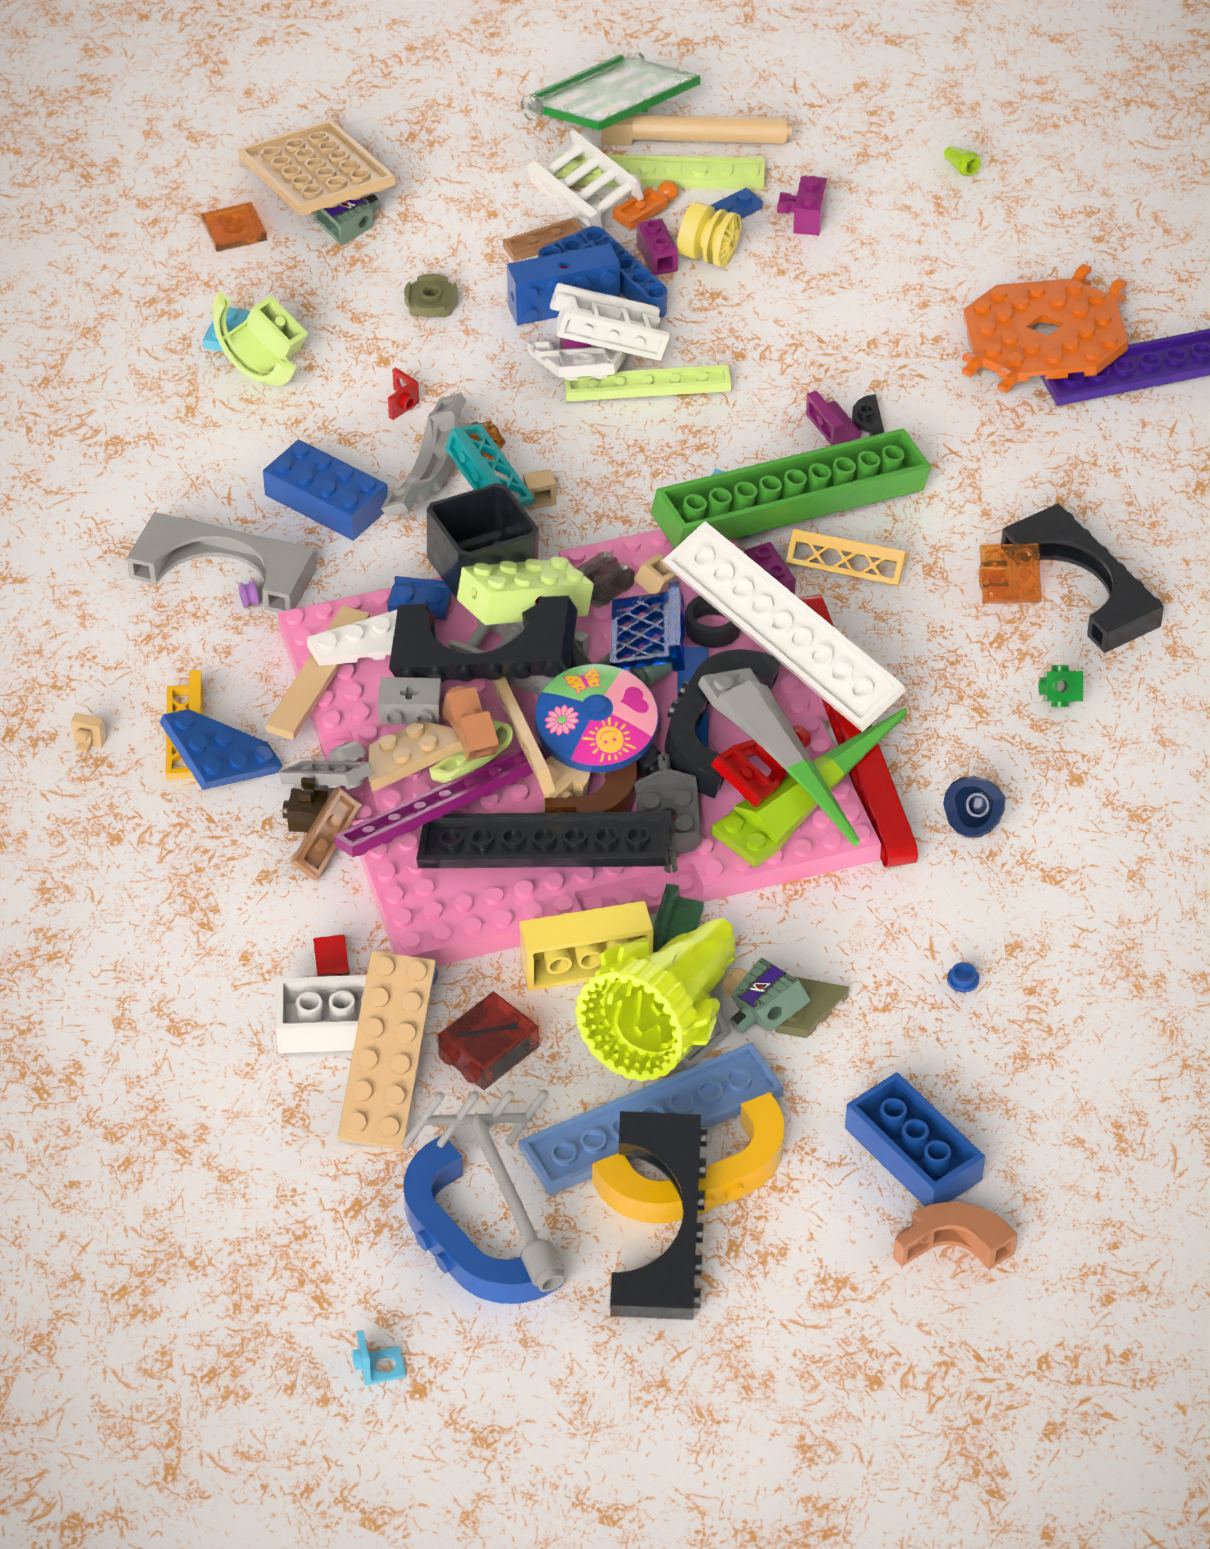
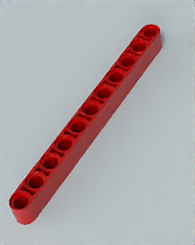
M821 594L799 597L801 601L834 627ZM821 698L838 746L862 733V731ZM870 724L865 730L871 728L872 725ZM877 743L848 773L880 840V859L883 866L889 868L916 863L918 861L917 844L879 743Z

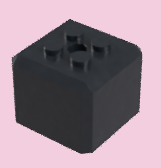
M499 483L491 484L432 502L427 508V559L456 599L462 567L474 566L476 563L492 565L500 564L502 561L517 563L526 562L527 559L538 560L539 528L506 485Z

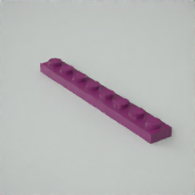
M537 743L544 760H546L551 755L544 746ZM522 748L334 835L335 846L353 858L364 855L368 850L381 844L389 843L400 835L415 831L418 827L432 820L440 819L451 811L466 807L469 803L483 796H489L500 788L514 784L518 780L532 774L533 771Z

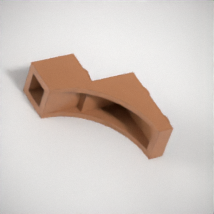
M457 686L449 690V693L445 695L440 714L443 724L450 723L454 728L466 761L495 755L499 747V741L489 710L483 712L476 686L470 688Z

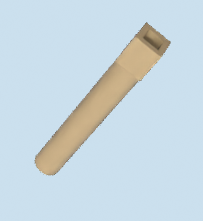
M609 109L602 113V119L622 109ZM634 114L601 130V145L632 146V140L786 144L787 139H792V123H787V118Z

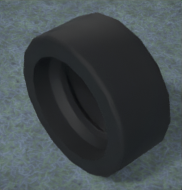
M698 596L688 603L685 611L686 635L692 642L702 647L719 648L733 643L739 637L741 630L730 620L722 626L715 627L705 626L697 621L698 618L711 614L725 617L704 598Z

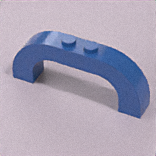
M442 1135L421 1148L412 1158L404 1176L405 1213L408 1224L415 1234L419 1246L424 1251L429 1250L432 1253L441 1271L444 1273L449 1272L469 1293L481 1299L501 1304L531 1302L557 1290L558 1288L542 1292L537 1286L533 1285L521 1256L513 1259H496L484 1254L475 1246L435 1201L437 1194L444 1187L463 1176L462 1155L449 1141L443 1148L438 1147L437 1141Z

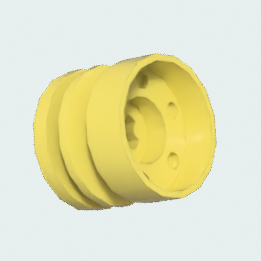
M695 201L687 209L679 229L677 242L679 254L695 260L703 257L704 262L714 263V265L724 268L731 261L739 242L741 233L740 215L734 212L728 213L724 209L716 212L713 206Z

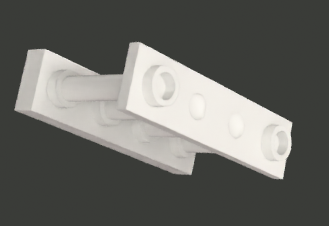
M573 129L570 132L574 144L572 148L549 166L544 165L542 167L533 160L526 167L532 184L586 228L591 226L603 228L600 219L602 213L626 194H632L639 201L643 199L640 188L642 183L635 174H629L596 148L586 135L581 136ZM580 154L588 159L564 179L560 178L558 180L553 176ZM595 167L604 172L580 192L576 191L574 193L569 189ZM611 180L620 185L598 204L590 206L586 202L588 198Z

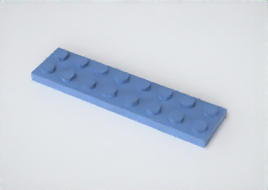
M750 1042L519 1140V1149L549 1196L591 1179L592 1163L619 1153L620 1111L701 1114V1126H708L710 1128L740 1115L741 1103L771 1092L775 1099L782 1097L783 1087ZM625 1156L628 1162L637 1159L635 1157Z

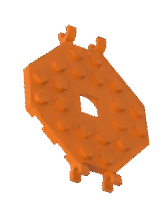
M1081 264L1075 271L1072 279L995 285L963 309V319L967 327V336L972 353L967 352L962 355V360L968 363L962 369V374L972 377L982 366L997 372V376L1003 378L997 385V389L1005 393L1010 391L1017 382L1029 381V376L1045 375V379L1068 378V373L1084 372V376L1097 375L1128 350V338L1118 307V303L1126 300V295L1121 293V291L1127 286V281L1117 278L1110 286L1109 292L1105 293L1102 290L1090 287L1091 280L1087 279L1086 276L1092 272V267ZM1040 323H1050L1059 327L1049 336L1031 329L1033 325Z

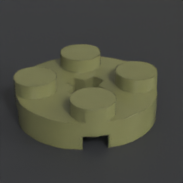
M423 274L417 277L416 282L411 284V281L406 284L404 288L405 304L409 308V313L414 317L439 316L445 318L452 314V309L458 303V288L454 282L453 284L448 282V277L444 275Z

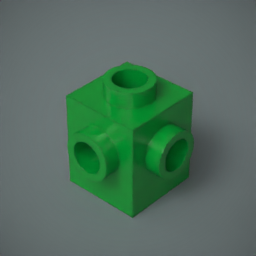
M1051 665V671H1044V677H1039V695H1043V701H1051V707H1069V701H1083V671H1069V665ZM1059 681H1062L1064 684V687L1061 691H1058L1057 684Z

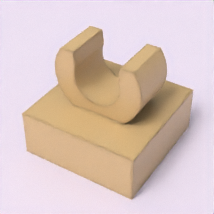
M75 712L71 725L74 741L78 742L76 750L88 753L91 746L102 748L107 740L104 719Z

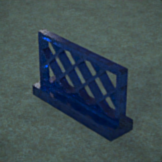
M680 581L669 582L668 592L612 599L611 666L631 669L672 663L673 672L685 670V604ZM662 603V604H660L659 606H657L656 608H655V607H652L653 604ZM624 608H631L627 612L620 610ZM641 612L647 613L641 618L637 616ZM656 618L662 619L656 624L651 622ZM627 622L632 623L626 628L622 626ZM641 628L647 629L641 634L636 632ZM655 634L661 635V636H660L659 638H657L656 640H654V639L651 638V637H653ZM626 638L632 639L626 644L622 643ZM641 644L646 645V646H645L644 648H642L641 650H639V649L636 648V647H638V646L641 645ZM656 649L663 652L660 654L651 655V653L654 652ZM626 654L631 655L629 658L620 659Z

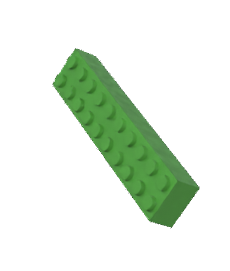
M902 428L656 489L651 515L674 549L704 521L727 540L923 491L931 465L905 429Z

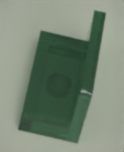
M666 884L653 927V953L658 952L676 936L689 933L699 927L704 903L680 897L678 885Z

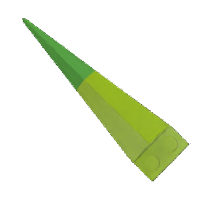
M907 708L898 711L813 760L830 791L881 739L906 717ZM789 774L783 778L776 791L756 808L746 799L735 805L734 811L712 825L711 835L756 868L782 848L818 804Z

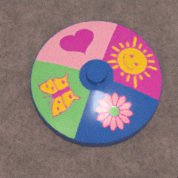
M604 664L581 665L560 673L544 687L536 704V732L547 752L562 764L585 772H610L631 765L649 750L657 733L658 708L652 692L643 681L632 673Z

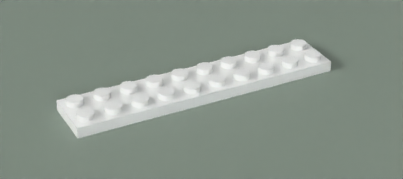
M706 521L663 559L665 566L765 651L775 657L784 667L860 731L863 732L906 691L901 682Z

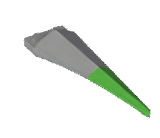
M750 667L702 676L698 685L712 706L768 752L816 801L851 844L857 847L860 839L768 686L759 682Z

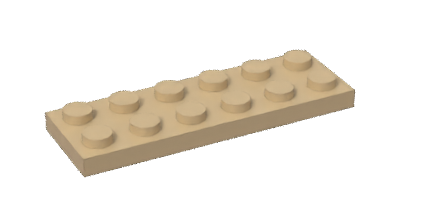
M371 951L340 1120L338 1141L404 1150L402 1143L407 1134L436 960Z

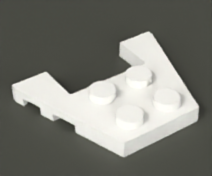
M552 340L527 341L528 354L556 376L566 380H578L581 376H592L596 379L608 377V375H614L629 354L604 347L553 349Z

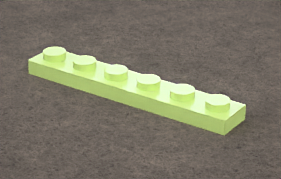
M728 365L619 371L602 379H596L592 376H581L578 380L564 379L567 402L731 391V378Z

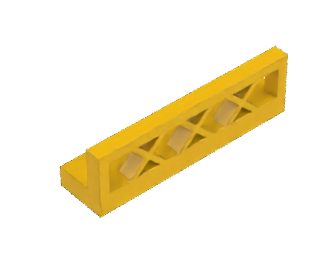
M793 529L786 563L899 586L903 565L907 563L908 553L902 550ZM797 544L810 546L814 552L806 560L794 558ZM815 547H817V548H822V549L817 552V550L815 549ZM827 550L837 551L842 560L833 566L825 564L820 555ZM856 555L867 558L870 566L861 572L854 571L848 561ZM815 558H818L820 563H815L811 561ZM884 561L897 563L894 578L882 576L876 566ZM845 563L849 569L839 567ZM874 569L877 575L869 574L867 572Z
M189 670V685L167 686L166 714L190 709L203 715L201 670ZM189 695V700L182 705L174 700V696ZM166 734V780L194 778L189 768L173 769V765L182 757Z

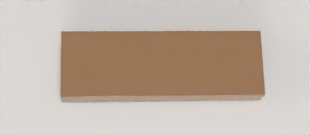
M573 217L504 239L503 248L511 259L517 262L538 255V251L542 247L583 230V228Z
M334 788L290 862L312 880L319 879L337 849L334 835L350 827L362 804L342 788Z

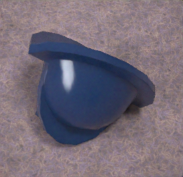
M976 776L961 777L952 782L945 791L943 805L949 825L959 835L967 838H980L990 833L1000 823L1005 811L1006 797L998 786L987 779Z

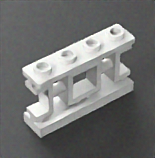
M561 283L556 285L550 308L559 311L556 324H558L556 329L557 337L661 361L669 334L666 331L657 330L661 320L658 317L660 313L659 307Z

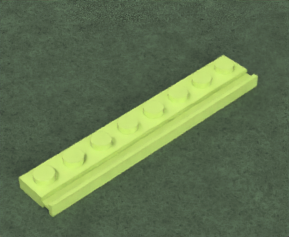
M581 154L557 172L556 178L558 180L566 178L588 159ZM606 155L629 174H635L642 183L641 187L658 188L662 182L672 181L678 188H748L764 190L765 158ZM595 167L572 186H588L604 172ZM614 180L605 185V187L620 186Z

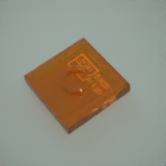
M252 202L201 213L203 225L216 252L267 240V233Z

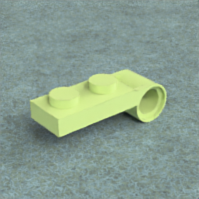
M492 719L499 741V747L495 755L466 761L464 752L461 751L430 768L431 779L445 784L484 766L510 745L513 737L512 727L507 723Z

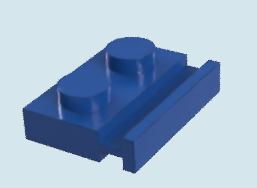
M395 576V582L392 586L387 605L388 612L397 610L398 605L426 603L436 619L446 620L451 594L453 593L444 581Z

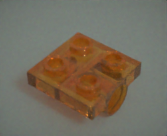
M1039 543L980 545L979 587L982 594V604L1041 602Z

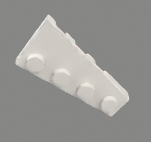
M397 610L307 637V647L319 666L357 662L358 658L364 657L373 658V660L385 659L386 655H391Z

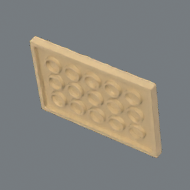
M331 119L237 149L239 159L299 216L312 215L317 210L326 207L333 208L341 202L358 200L363 195L372 192H382L388 187L396 185L394 174Z

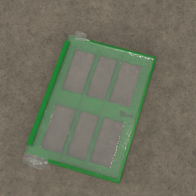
M636 52L631 57H624V55L619 54L523 97L520 106L523 115L529 121H535L546 115L600 131L639 112H648V108L700 85L701 80L700 75L645 61V57L641 52Z

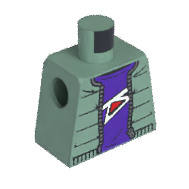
M375 194L358 200L344 201L336 207H326L315 211L314 220L343 246L372 228V211L380 208V202Z
M761 957L732 992L731 997L739 1011L729 1021L741 1034L754 1023L767 1031H773L811 1000L798 979Z

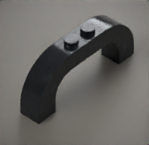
M745 649L727 650L714 654L698 666L690 682H683L678 694L679 702L676 700L672 702L667 715L671 720L665 738V753L671 756L672 770L696 776L698 792L715 799L725 780L711 766L720 753L704 746L695 733L710 705V701L699 687L698 682L704 675L750 667L759 682L767 685L771 691L777 681L781 663L772 655Z

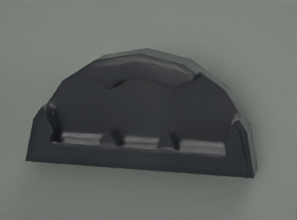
M876 394L867 395L859 399L853 406L852 412L853 423L859 430L870 433V436L884 433Z

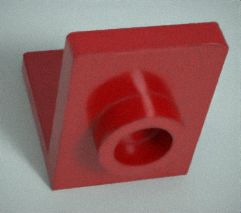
M396 367L392 369L393 389L397 392L388 397L389 418L392 420L411 410L419 403L418 381ZM400 378L403 379L407 385L403 387L400 383Z
M345 935L313 938L317 977L349 976L350 969L348 966Z

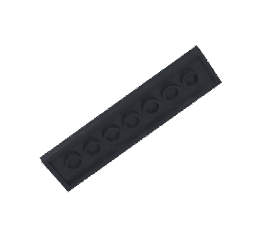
M671 811L445 814L440 819L432 820L422 825L416 862L418 868L667 866L672 814Z

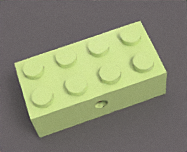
M553 557L551 560L541 561L527 559L526 562L517 563L502 561L500 564L492 565L476 563L474 566L462 567L457 600L485 625L523 622L522 612L538 604L540 597L569 595L578 610L577 617L588 616L594 583L563 557Z

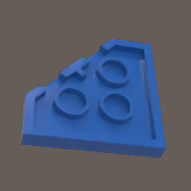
M190 709L163 714L159 722L202 790L275 774L282 767V763L268 742Z

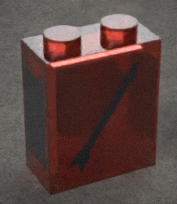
M494 991L438 1034V1054L441 1060L447 1065L454 1066L469 1083H475L482 1090H486L540 1047L539 1026Z

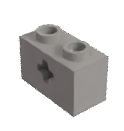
M380 677L378 696L379 724L410 725L426 721L440 725L442 704L441 679Z

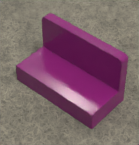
M817 390L807 393L806 415L831 446L861 438V431L836 401L827 403Z

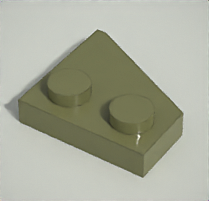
M795 977L800 981L811 1001L776 1027L775 1032L808 1038L816 1030V1026L820 1022H824L832 1014L833 1007L841 1000L844 1002L848 999V986Z

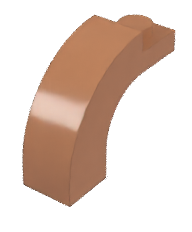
M962 1202L936 1203L913 1212L911 1228L903 1229L895 1238L893 1258L902 1267L934 1247L954 1245L973 1253L990 1270L1015 1254L1018 1233L998 1215L980 1206Z

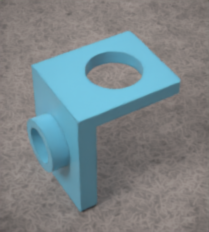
M363 1330L356 1331L358 1348L352 1349V1357L355 1370L361 1369L365 1386L406 1377L399 1346L368 1352ZM382 1358H390L396 1364L390 1372H380L376 1369L375 1365Z

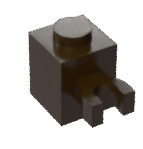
M302 777L301 789L291 788L289 800H284L282 815L283 819H288V829L290 832L308 833L329 798L328 791L314 790V778Z

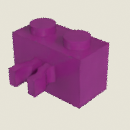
M801 175L797 196L780 192L777 213L794 212L793 233L819 236L826 205L827 178Z

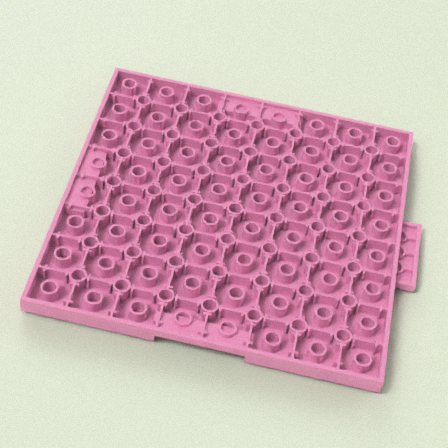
M661 529L559 551V557L567 559L571 565L594 583L588 616L577 617L575 628L577 631L588 634V658L593 664L599 662L657 610L660 609L665 612L666 619L612 665L630 672V664L652 649L665 648L672 655L675 666L671 669V673L649 687L655 698L658 712L661 715V730L655 736L653 743L665 758V738L671 720L667 715L674 700L677 701L678 646L702 647L692 642L686 635L685 611L687 605L700 595L678 577L671 589L654 598L634 580L644 562L659 553L666 558L674 550ZM735 539L729 540L733 545H735L739 549ZM441 577L429 579L443 581ZM392 588L277 612L279 631L295 676L297 677L312 654L307 647V637L325 632L343 605L370 613V618L387 613V605ZM451 594L446 620L436 619L438 640L448 648L451 639L466 644L478 627L477 617L463 604L458 602L453 594ZM715 614L705 615L697 619L699 623L711 627L722 626L729 622L727 618ZM742 630L739 637L733 643L724 647L708 648V658L719 652L736 649L754 650L769 654ZM489 631L477 649L486 652L492 651L498 646L505 635ZM386 655L385 659L382 660L364 657L358 658L357 662L343 663L311 712L310 719L325 761L328 760L332 749L348 741L358 742L366 750L365 756L356 759V761H369V744L378 741L383 736L403 730L408 726L379 724L378 696L380 677H395L389 669L391 655ZM781 664L777 681L771 693L791 726L799 725L809 732L811 742L805 749L813 761L835 748L822 722L829 719L820 696ZM487 678L473 679L468 682L444 680L441 683V709L446 693H449V690L457 686H466L467 688L476 686L483 712L489 710L492 719L511 726L497 697L492 680ZM510 686L535 741L541 744L535 726V710L539 696ZM710 703L708 707L709 749L721 754L733 745L753 740ZM440 716V725L453 728L450 723L443 724L442 717ZM514 731L510 745L488 763L521 748ZM754 755L747 758L766 777L770 774L771 769L758 756ZM437 763L374 792L370 787L369 776L362 779L363 784L355 788L346 789L345 786H339L362 804L349 828L443 785V783L431 779L429 769ZM590 772L588 795L593 794L602 787L605 782V775ZM534 773L514 784L500 788L489 796H483L469 803L466 807L458 808L447 814L545 813L543 811L544 794ZM638 773L636 781L642 779ZM846 774L831 790V793L860 839L858 846L855 847L818 805L782 848L756 868L711 835L712 825L734 811V806L745 800L743 795L726 779L715 799L698 792L701 844L694 851L679 854V857H677L678 870L674 873L672 865H670L671 873L665 872V866L418 868L416 858L422 826L418 827L415 831L407 832L394 838L389 843L381 844L368 850L359 858L393 954L436 960V966L519 947V921L640 901L646 902L649 915L878 861L880 860L881 843L848 774ZM636 798L630 812H637ZM672 815L673 822L676 819V817Z

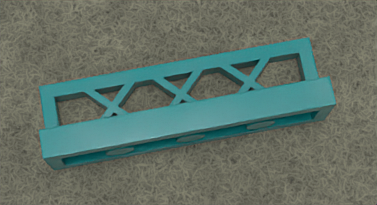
M481 423L451 429L445 450L474 490L495 483L503 484L509 490L521 495V497L516 499L522 507L533 505L535 498ZM477 434L482 442L473 440L468 435ZM481 452L491 455L495 461L483 457ZM494 471L505 474L509 480L498 477Z

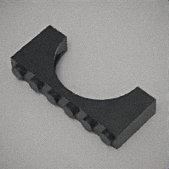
M1059 503L1002 529L1000 549L1017 566L1038 560L1063 561L1084 568L1102 582L1108 592L1109 599L1099 610L1090 614L1087 636L1104 653L1161 627L1164 611L1162 602L1157 597H1154L1140 580H1137L1122 563H1119L1109 553L1108 549L1101 545Z
M569 595L540 597L532 620L512 641L488 652L462 653L454 651L439 642L436 633V617L426 603L398 605L389 669L395 677L439 678L441 683L444 680L468 682L473 679L482 678L499 680L501 677H516L520 679L543 675L546 677H556L560 673L571 669L578 610Z
M620 1111L619 1155L644 1160L664 1173L672 1182L680 1197L683 1219L673 1243L656 1260L635 1270L612 1272L610 1316L693 1320V1308L700 1309L701 1288H694L695 1276H702V1255H696V1243H703L704 1223L697 1222V1212L704 1211L705 1190L698 1189L699 1178L706 1179V1158H700V1147H707L708 1126H701V1114Z

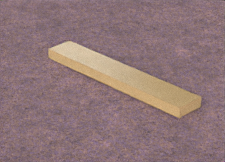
M343 605L326 631L370 618V613ZM311 654L266 723V732L294 740L342 664L319 666Z
M501 677L499 680H492L497 697L543 794L548 795L556 792L549 768L506 678Z

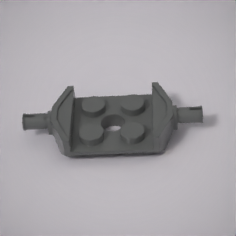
M664 753L665 761L663 760V754L657 757L659 771L634 782L637 812L671 811V814L676 817L672 822L667 866L664 867L665 872L671 873L670 865H672L674 873L678 870L677 857H679V854L694 851L701 844L698 787L696 776L671 770V756Z

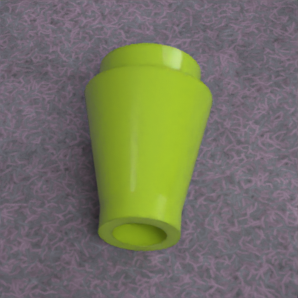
M953 145L948 146L944 151V158L961 175L972 176L979 170L981 160L976 152L957 148Z

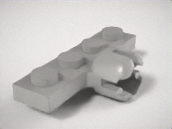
M348 741L332 749L326 761H300L278 772L282 784H295V787H301V778L307 777L314 778V788L328 785V788L345 786L346 789H351L363 784L362 779L372 775L373 772L369 761H356V759L365 756L366 750L358 742Z

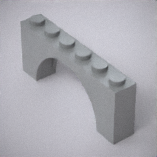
M157 512L152 514L127 557L130 579L156 585L169 570L189 560L202 557H226L239 560L253 567L264 578L265 584L262 588L264 610L272 612L295 609L316 571L314 548Z

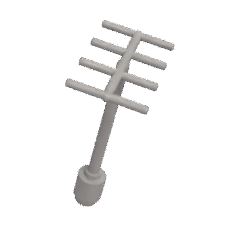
M545 1089L541 1090L525 1113H502L514 1097V1092L508 1090L491 1114H468L480 1097L479 1092L473 1091L457 1115H433L445 1098L443 1092H438L422 1116L418 1118L417 1123L403 1141L402 1147L408 1149L425 1125H449L437 1141V1146L443 1148L460 1124H471L475 1133L471 1144L474 1147L480 1144L526 1243L520 1256L533 1285L537 1286L542 1292L558 1288L565 1280L562 1263L552 1242L537 1237L489 1133L493 1124L517 1123L505 1140L507 1145H512L527 1123L532 1120L533 1115L548 1096V1091Z

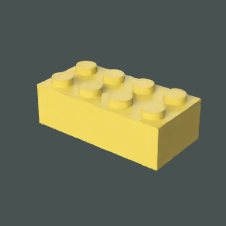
M645 901L629 902L622 905L519 921L521 965L528 991L587 982L602 966L600 956L602 952L608 948L640 938H646L650 941V951L653 953V926Z

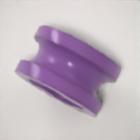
M250 580L246 585L243 582L238 583L243 607L247 608L251 603L255 606L259 605L254 580Z

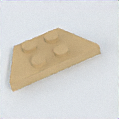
M420 721L412 723L394 734L383 736L378 741L369 744V763L373 772L369 776L371 790L374 792L463 751L454 728Z

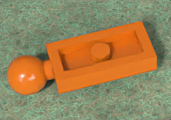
M664 181L659 185L658 192L649 187L642 191V200L639 201L633 197L613 209L612 218L629 230L637 227V223L645 222L666 209L668 202L677 198L679 193L678 186L672 181Z

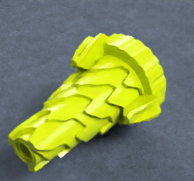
M724 918L708 921L694 931L680 934L671 939L655 953L650 951V941L646 938H640L608 948L600 954L602 966L582 987L581 993L577 997L578 1004L575 1007L578 1029L581 1031V1037L584 1043L588 1045V1049L593 1056L616 1074H621L628 1079L634 1078L638 1081H646L647 1079L656 1080L660 1076L664 1077L670 1073L690 1053L693 1045L706 1046L712 1036L716 1023V1014L720 1008V1002L716 998H712L709 993L723 977L725 970L737 959L734 955L736 948L734 947L735 937L732 932L733 925Z

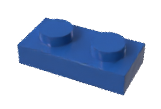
M744 188L710 206H713L716 212L724 209L728 213L734 212L739 214L741 219L761 210L763 200L748 188Z

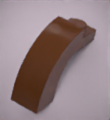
M636 762L619 770L605 772V782L602 787L588 796L545 798V813L630 812L636 798L634 787L637 777Z

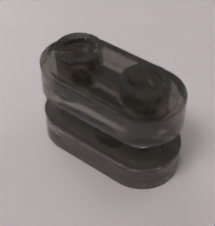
M607 551L597 554L576 568L594 583L590 605L595 608L607 605L621 593L628 591L634 584V570L625 563H618V559Z

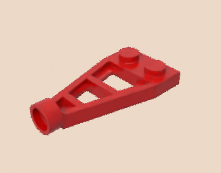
M799 725L792 727L804 748L808 747L811 742L809 732ZM754 739L731 746L717 756L711 764L755 808L776 791L787 774V771ZM754 755L758 756L771 769L770 774L766 777L747 758Z

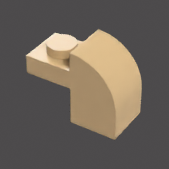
M552 756L545 760L556 792L548 795L544 793V812L545 798L588 796L590 772L568 767Z

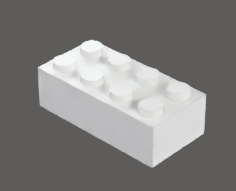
M367 975L277 978L276 1033L279 1053L353 1050Z

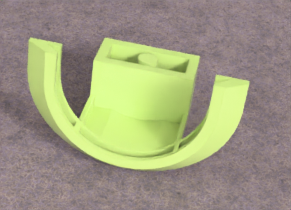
M218 291L212 304V319L217 339L226 356L241 372L252 379L272 386H280L287 383L296 370V367L288 359L300 351L308 332L270 295L251 309L246 321L228 333L226 313L231 301L221 291Z

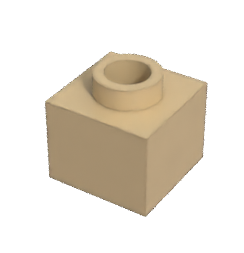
M551 469L523 474V483L535 498L533 505L528 506L529 510L557 505L556 482Z
M660 553L644 562L634 579L654 598L671 589L678 578L665 566L663 562L665 557Z

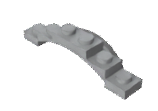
M461 392L440 398L433 411L429 414L422 446L410 475L402 486L388 491L387 498L381 507L387 517L407 513L413 507V503L420 504L429 497V493L435 494L445 486V481L455 466L445 447L451 429L462 426L458 418L467 401Z

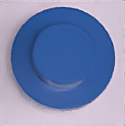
M961 962L955 964L949 970L947 982L953 990L967 993L977 988L979 974L973 965Z

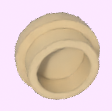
M734 968L725 973L722 980V988L728 997L732 996V992L748 974V971L743 968Z

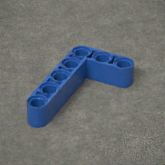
M587 227L546 245L538 251L539 258L611 243L620 262V293L628 300L659 307L660 313L658 317L660 318L667 314L666 286L601 227Z

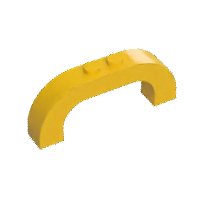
M771 1092L741 1103L740 1124L751 1142L743 1151L706 1166V1179L699 1178L698 1189L705 1190L704 1211H698L697 1214L707 1213L713 1207L740 1199L743 1195L756 1190L766 1183L777 1170L783 1154L784 1119L781 1109ZM619 1153L592 1163V1184L607 1205L621 1215L645 1223H671L683 1219L681 1200L670 1180L655 1181L639 1175L632 1168L625 1155H619Z

